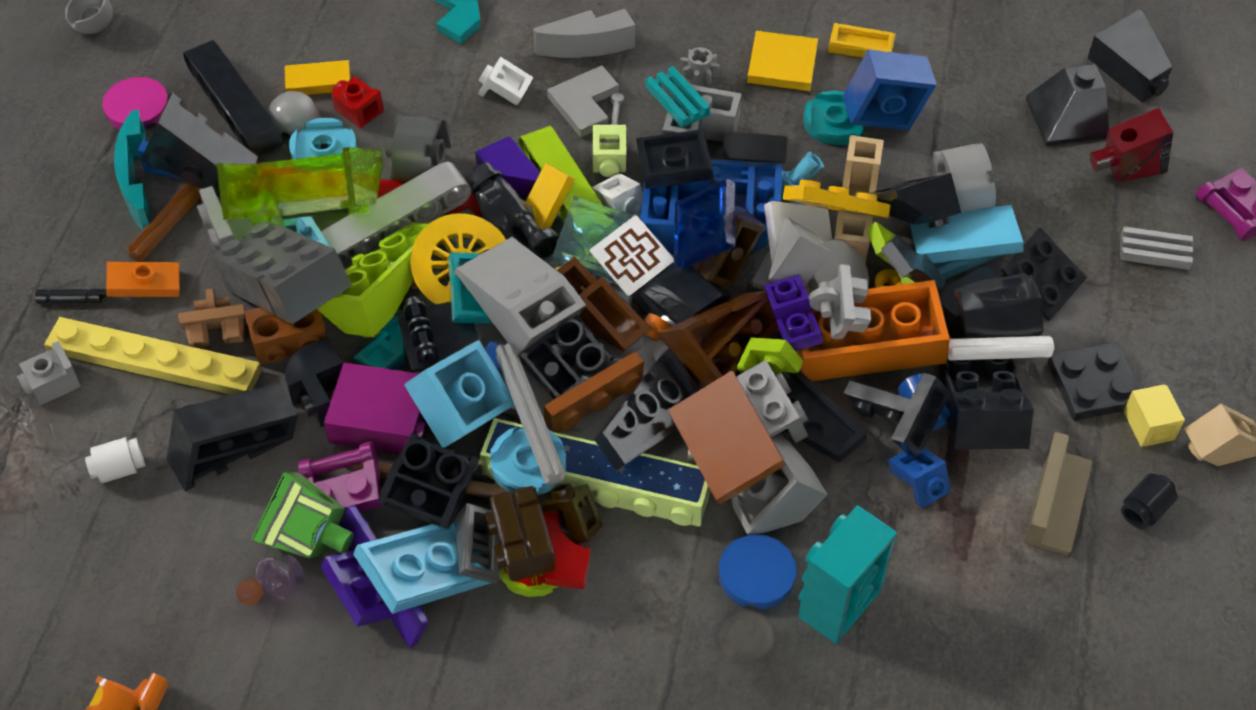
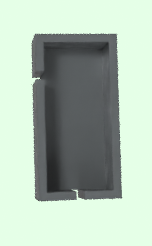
M270 221L255 224L250 228L249 233L243 236L244 239L242 241L239 239L230 240L220 247V251L211 256L229 292L272 314H276L291 324L352 286L334 248Z

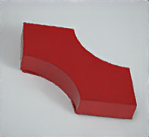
M558 510L543 513L555 553L556 569L545 575L546 585L585 590L591 549L579 546L565 536L559 525Z

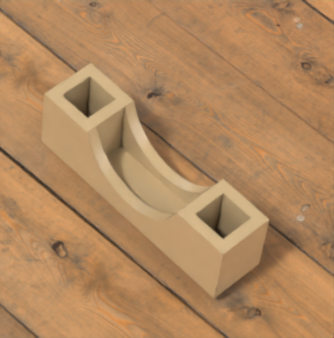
M850 135L842 184L843 188L849 189V195L856 197L857 193L876 191L884 140ZM838 211L834 239L842 240L853 246L866 264L870 243L867 228L872 225L873 216Z

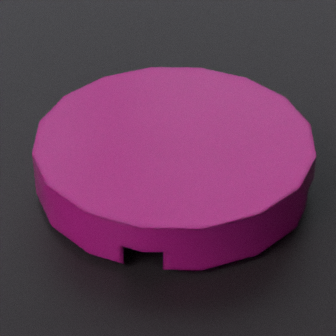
M132 77L121 80L110 87L103 97L102 107L110 124L117 129H121L122 124L132 110L139 109L144 128L147 129V125L153 122L155 125L158 124L169 98L164 86L157 80L147 77Z

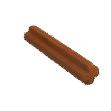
M186 183L129 244L126 249L128 256L138 262H142L201 198L200 189L197 186Z

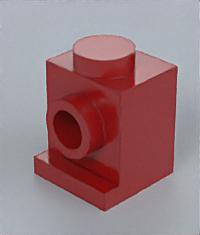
M356 76L349 81L340 80L333 88L331 97L334 109L360 129L384 112L381 91L377 88L373 90Z

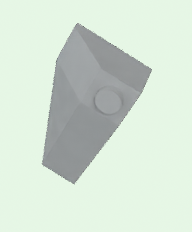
M782 432L771 438L786 465L731 498L733 509L747 535H760L801 522L828 495L812 468Z

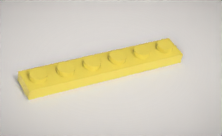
M59 317L44 343L48 351L53 349L52 343L59 341L68 358L228 395L252 390L262 371L260 362L63 317Z

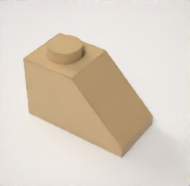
M1223 404L1218 405L1184 428L1191 440L1188 442V447L1200 461L1205 460L1216 466H1222L1256 456V424L1254 420Z

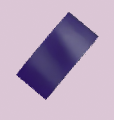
M799 274L764 285L783 340H787L795 351L823 343L821 331L812 312L808 295Z

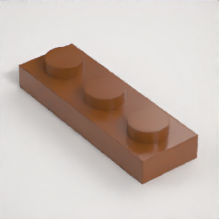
M633 352L544 405V421L548 430L556 433L562 430H570L582 418L594 411H602L612 400L620 395L631 393L643 378L644 361L636 352Z

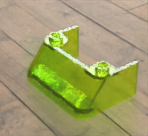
M345 147L342 148L343 153L258 164L216 163L223 220L251 219L252 226L264 221L273 222L272 217L347 208L349 215L370 213L369 206L376 205L383 169L382 150Z

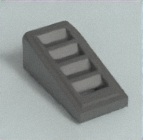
M467 503L456 515L455 530L459 574L496 584L499 581V568L494 546L500 545L498 534L490 536L485 513L492 510ZM473 529L482 531V534L473 532ZM473 540L483 542V545L473 543ZM472 551L482 553L485 557L474 555ZM471 562L485 565L486 569L473 566Z

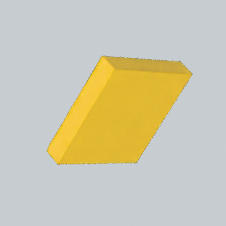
M756 31L747 83L810 91L818 38Z

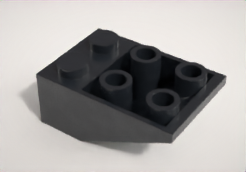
M947 358L946 364H939L941 382L951 392L946 402L950 411V415L947 418V426L954 449H1029L1034 409L1012 358L949 360Z

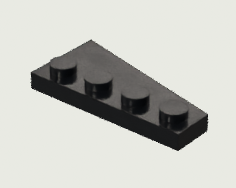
M670 347L658 357L594 439L616 471L676 432L678 428L668 409L700 390Z
M739 370L735 373L736 376L741 374ZM800 370L798 373L782 372L792 391L787 394V397L791 403L798 401L808 418V421L803 423L808 437L801 441L840 463L867 440V433Z

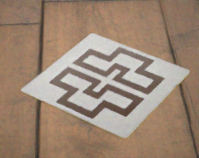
M637 215L633 216L590 249L591 254L627 296L633 294L675 261Z

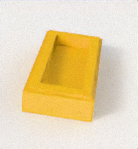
M834 23L828 52L863 58L867 50L892 52L896 33Z
M349 60L285 66L286 92H303L307 95L332 93L337 82L340 80L349 81L351 79Z
M547 163L542 168L525 202L532 206L536 223L540 228L551 227L575 181V178Z

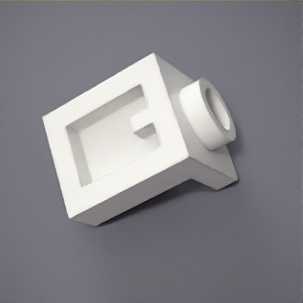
M500 57L494 67L488 64L478 81L483 85L478 95L484 97L486 92L491 89L517 106L533 77Z
M618 173L592 187L601 203L612 208L616 223L619 226L635 215L640 218L643 192L638 182Z

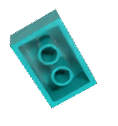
M858 505L848 516L840 515L832 525L829 532L830 536L824 543L816 542L805 558L808 565L801 579L804 582V587L798 596V600L801 601L798 618L837 645L882 592L898 532Z

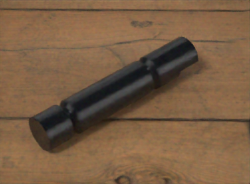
M37 289L35 292L36 303H102L103 298H109L106 296V289H51L50 291L48 289Z

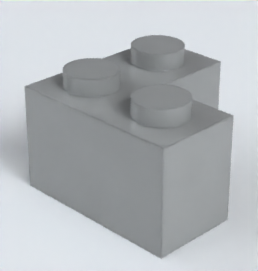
M691 85L709 104L710 115L682 128L667 113L662 135L703 129L706 140L724 143L725 132L737 131L740 118L741 93ZM678 105V107H679L687 116H689V114L687 113V111H686L682 106H679V105Z

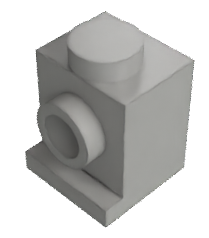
M59 341L52 343L53 349L19 364L23 373L16 377L26 396L33 393L40 406L81 387Z

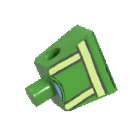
M283 472L252 540L300 556L318 558L323 556L327 546L340 553L346 552L353 541L354 533L338 525L345 509L340 503L303 475L295 472Z

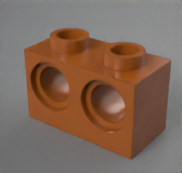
M260 307L244 311L256 357L260 365L276 363L290 358L304 346L327 337L321 313L317 309L293 324Z

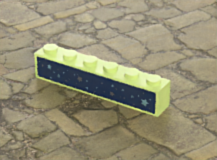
M497 418L493 419L480 454V458L483 461L481 465L482 475L495 480L490 469L491 449L498 437L509 429L518 427V430L522 429V424ZM553 432L561 439L566 453L565 479L555 487L565 483H571L572 487L588 484L594 502L601 506L632 510L644 517L657 516L669 519L682 526H701L711 490L698 466L643 453L616 471L595 441Z

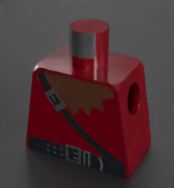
M1160 108L1130 119L1107 131L1106 148L1090 153L1091 165L1096 172L1110 168L1115 179L1119 182L1168 172L1173 130Z

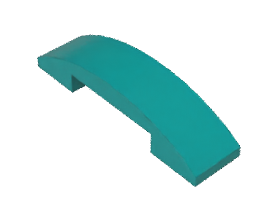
M139 109L130 112L118 133L114 150V167L127 209L133 220L143 230L151 222L150 204L143 183L135 184L134 158L139 157L137 150L141 142L146 141V131Z

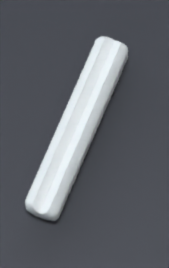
M1050 336L950 339L947 358L949 360L1051 357L1054 351L1053 338Z

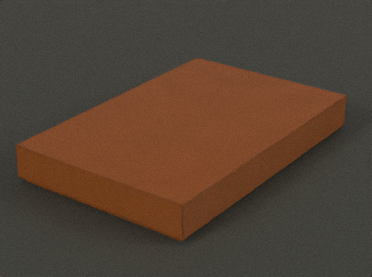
M730 371L668 409L714 498L720 505L786 465L733 371Z

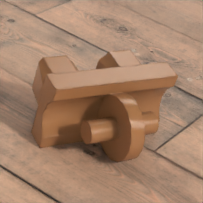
M214 288L206 289V299L193 301L195 311L178 313L179 324L185 332L191 347L205 348L210 346L209 330L221 328L225 343L232 344L244 341L245 325H248L244 304L231 306L230 296L217 298Z

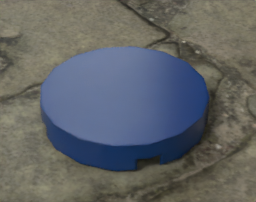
M747 535L734 540L724 549L719 561V583L724 593L736 604L744 607L749 605L756 606V609H768L781 604L791 594L796 580V561L790 550L780 541L765 535Z

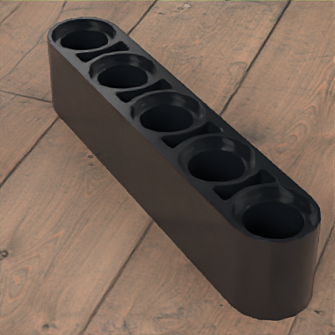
M214 40L183 52V57L190 73L240 144L258 157L283 145L277 126Z

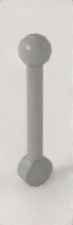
M613 93L611 95V103L613 104L611 125L618 124L619 108L624 102V96L621 93ZM619 139L606 140L608 143H617Z

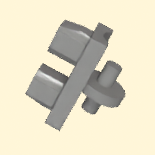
M840 264L837 268L838 276L829 282L819 283V288L814 290L809 296L811 308L820 311L821 316L824 318L830 317L831 338L842 340L848 331L864 332L871 322L870 309L854 306V302L863 303L867 297V280L852 277L850 266Z

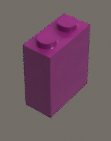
M343 363L324 421L328 442L359 448L360 444L372 441L376 451L401 454L411 433L426 440L428 423L404 386L405 383L418 374Z

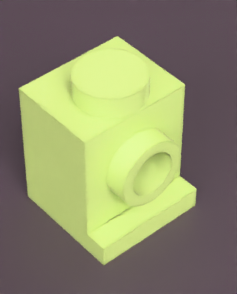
M593 125V172H600L605 177H613L619 172H626V125ZM600 139H619V143H600Z

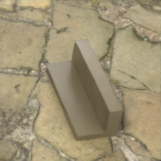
M1054 432L1046 454L1024 543L1069 556L1074 543L1092 461L1066 453L1069 435Z

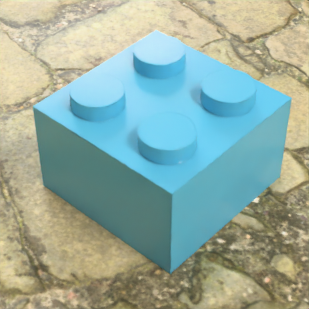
M479 340L429 367L404 384L438 442L444 448L514 406L506 383Z

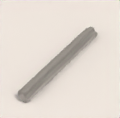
M511 343L499 345L496 348V358L544 482L548 485L561 483L565 479V470L516 348Z

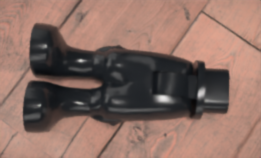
M486 162L468 175L467 178L472 184L471 192L476 198L484 219L493 224L506 240L513 237L522 244L516 233L518 228L527 238L530 250L539 258L546 260L554 254L561 242L560 237L553 229L547 227L540 228L538 226L532 206L523 201L515 189L504 179L500 171L494 170L492 165Z

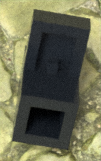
M328 337L299 349L290 358L285 369V380L292 405L295 406L302 403L308 417L315 415L321 427L324 426L330 406V400L326 392L336 388L343 366Z

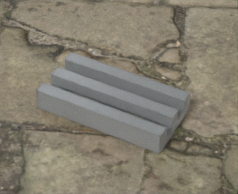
M1123 226L1120 242V260L1190 270L1193 263V257H1191L1193 253V247H1191L1193 236Z

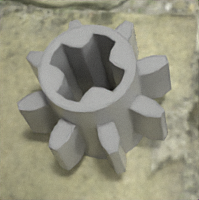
M706 48L688 50V58L683 57L680 59V70L683 71L682 76L691 85L705 87L711 85L712 77H719L720 65L717 64V54L712 55L711 51Z

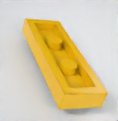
M800 180L799 185L785 186L783 200L833 211L873 216V218L889 217L890 204L878 202L877 195L857 193L855 197L849 195V189L829 186L828 190L820 189V182L811 180Z

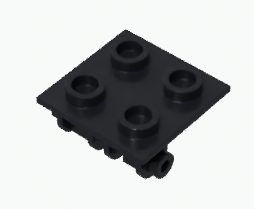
M1040 227L1023 245L1024 252L1016 253L1001 269L1004 273L1001 277L1021 273L1031 276L1041 296L1043 316L1049 321L1087 277Z
M410 297L405 301L404 312L396 314L412 373L428 369L479 340L474 323L452 322L451 301L425 307L424 302L419 300L418 297Z

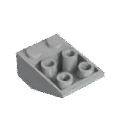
M513 237L455 270L457 276L505 340L515 346L518 355L545 334L557 328L562 321L571 319L576 314L579 316L586 306L562 274Z

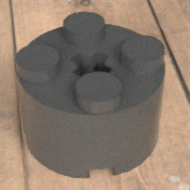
M397 115L394 136L387 138L385 146L386 156L391 157L392 161L391 180L408 182L438 164L450 161V159H444L445 148H451L450 127L446 120Z

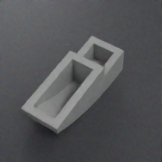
M626 9L597 18L589 10L533 28L534 52L538 56L580 58L625 51L635 48L636 25Z

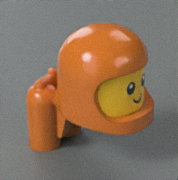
M151 673L149 679H144L135 690H132L98 675L94 683L99 687L85 710H138V708L140 710H157L170 683L164 677Z

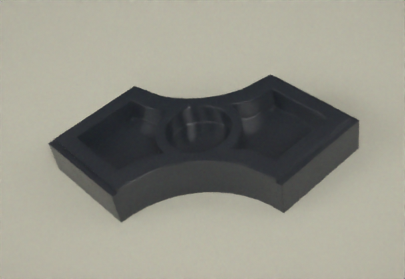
M899 234L889 239L881 248L883 254L902 278L907 277L915 283L935 280L938 292L946 283L944 277L927 255L915 252L904 242Z

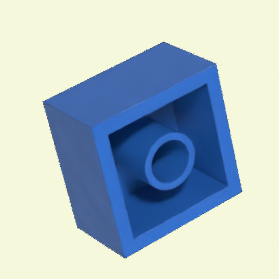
M867 50L842 97L851 125L910 131L937 84L926 56Z

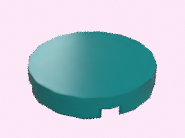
M835 90L821 92L811 102L809 100L806 103L803 113V124L805 130L813 139L823 144L840 146L849 144L850 135L861 137L865 133L866 126L851 125L842 97L844 92Z

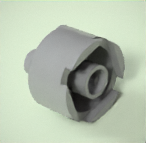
M982 143L933 152V162L938 172L935 175L952 174L961 213L995 207V182L990 183L989 171H992V166L988 153Z

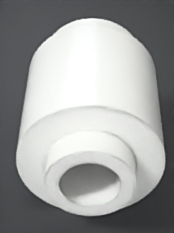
M124 437L91 447V456L85 457L91 479L98 477L101 484L135 474L137 469L145 467L144 457L137 438L127 440Z

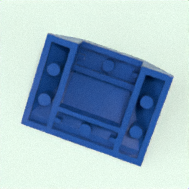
M711 159L714 179L736 196L737 206L748 210L766 226L751 253L752 255L769 244L764 205L770 201L781 202L782 164ZM711 180L645 189L644 185L640 220L673 256L680 254L687 257L693 256L697 244L702 237L697 233H691L684 225L682 219L684 216L683 204L707 189Z

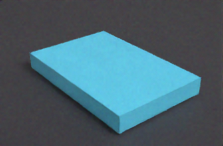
M1011 205L959 213L948 217V224L935 228H929L928 223L915 225L909 223L915 252L921 255L926 254L932 263L1024 252L1023 239Z
M456 519L449 530L431 524L356 546L353 555L392 614L490 584L486 581L459 574L455 530ZM472 551V554L481 556L479 552ZM471 562L473 566L486 569L485 565Z

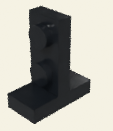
M923 373L911 399L853 381H849L844 394L854 403L853 409L856 412L873 418L874 414L883 416L884 420L897 426L891 439L907 455L919 458L951 392L936 376Z

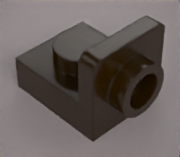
M571 483L559 485L550 491L551 495L541 504L543 513L562 510L564 525L570 531L575 544L588 542L603 526L588 484L572 487Z

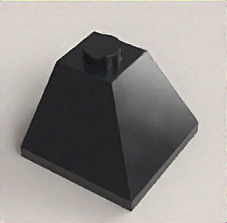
M1096 64L1064 68L1027 94V103L1046 146L1107 138V131L1109 130L1107 91Z
M951 173L912 179L869 193L877 195L878 202L890 204V216L913 225L928 223L929 228H935L948 224V217L961 213Z

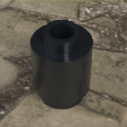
M1147 474L1124 499V505L1121 508L1123 517L1128 523L1138 529H1145L1147 526L1155 525L1178 499L1174 483L1164 475Z

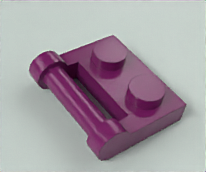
M1239 168L1213 183L1206 182L1197 190L1195 196L1202 203H1208L1235 229V235L1239 239L1246 241L1256 235V181L1243 168Z
M372 441L360 444L358 449L313 461L310 458L299 461V473L345 508L344 512L347 507L354 505L359 512L383 506V504L377 502L382 488L377 452ZM363 463L364 469L318 482V475Z

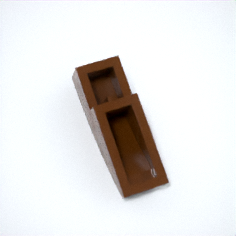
M575 256L556 270L567 279L586 304L579 315L581 320L591 332L610 345L624 352L651 329L602 276L596 280Z

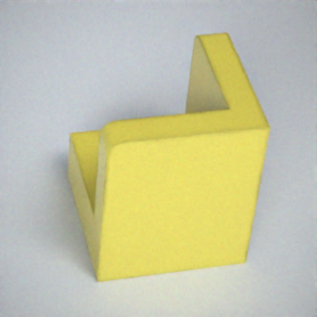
M1167 385L1132 391L1124 409V414L1141 447L1176 440L1185 421Z

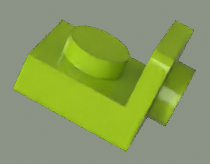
M750 338L737 369L742 374L766 360L774 374H779L780 372L798 373L803 360L787 340Z

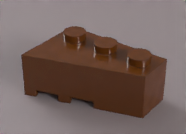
M766 290L741 294L658 332V335L666 346L671 348L697 386L703 389L730 371H733L735 374L738 371V363L750 338L768 339L778 329V325Z

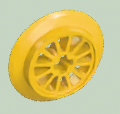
M458 213L439 217L425 226L414 241L410 256V266L414 281L420 291L436 305L450 302V281L447 286L439 282L449 276L448 257L450 253H474L471 250L475 243H478L483 248L475 253L482 254L506 239L493 224L478 216ZM457 238L458 249L454 248L449 239ZM463 238L472 240L466 249L463 247ZM441 243L444 244L449 253L443 251L437 246ZM434 254L445 261H432L431 256ZM432 269H446L438 275H434Z

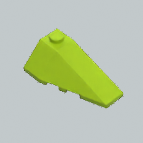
M411 222L379 242L380 249L366 255L360 253L353 257V265L345 269L352 286L318 307L317 310L345 334L374 337L380 333L382 328L394 317L414 281L410 266L411 250L418 234L428 224Z

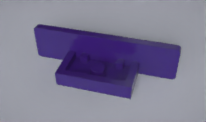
M355 505L346 508L339 523V526L354 533L353 541L348 548L349 551L325 557L321 569L357 627L391 618L407 646H415L428 625L425 612L420 606H416L394 614L391 613L353 555L357 545L377 539L370 530L367 520L362 517Z

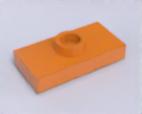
M107 262V297H179V262Z

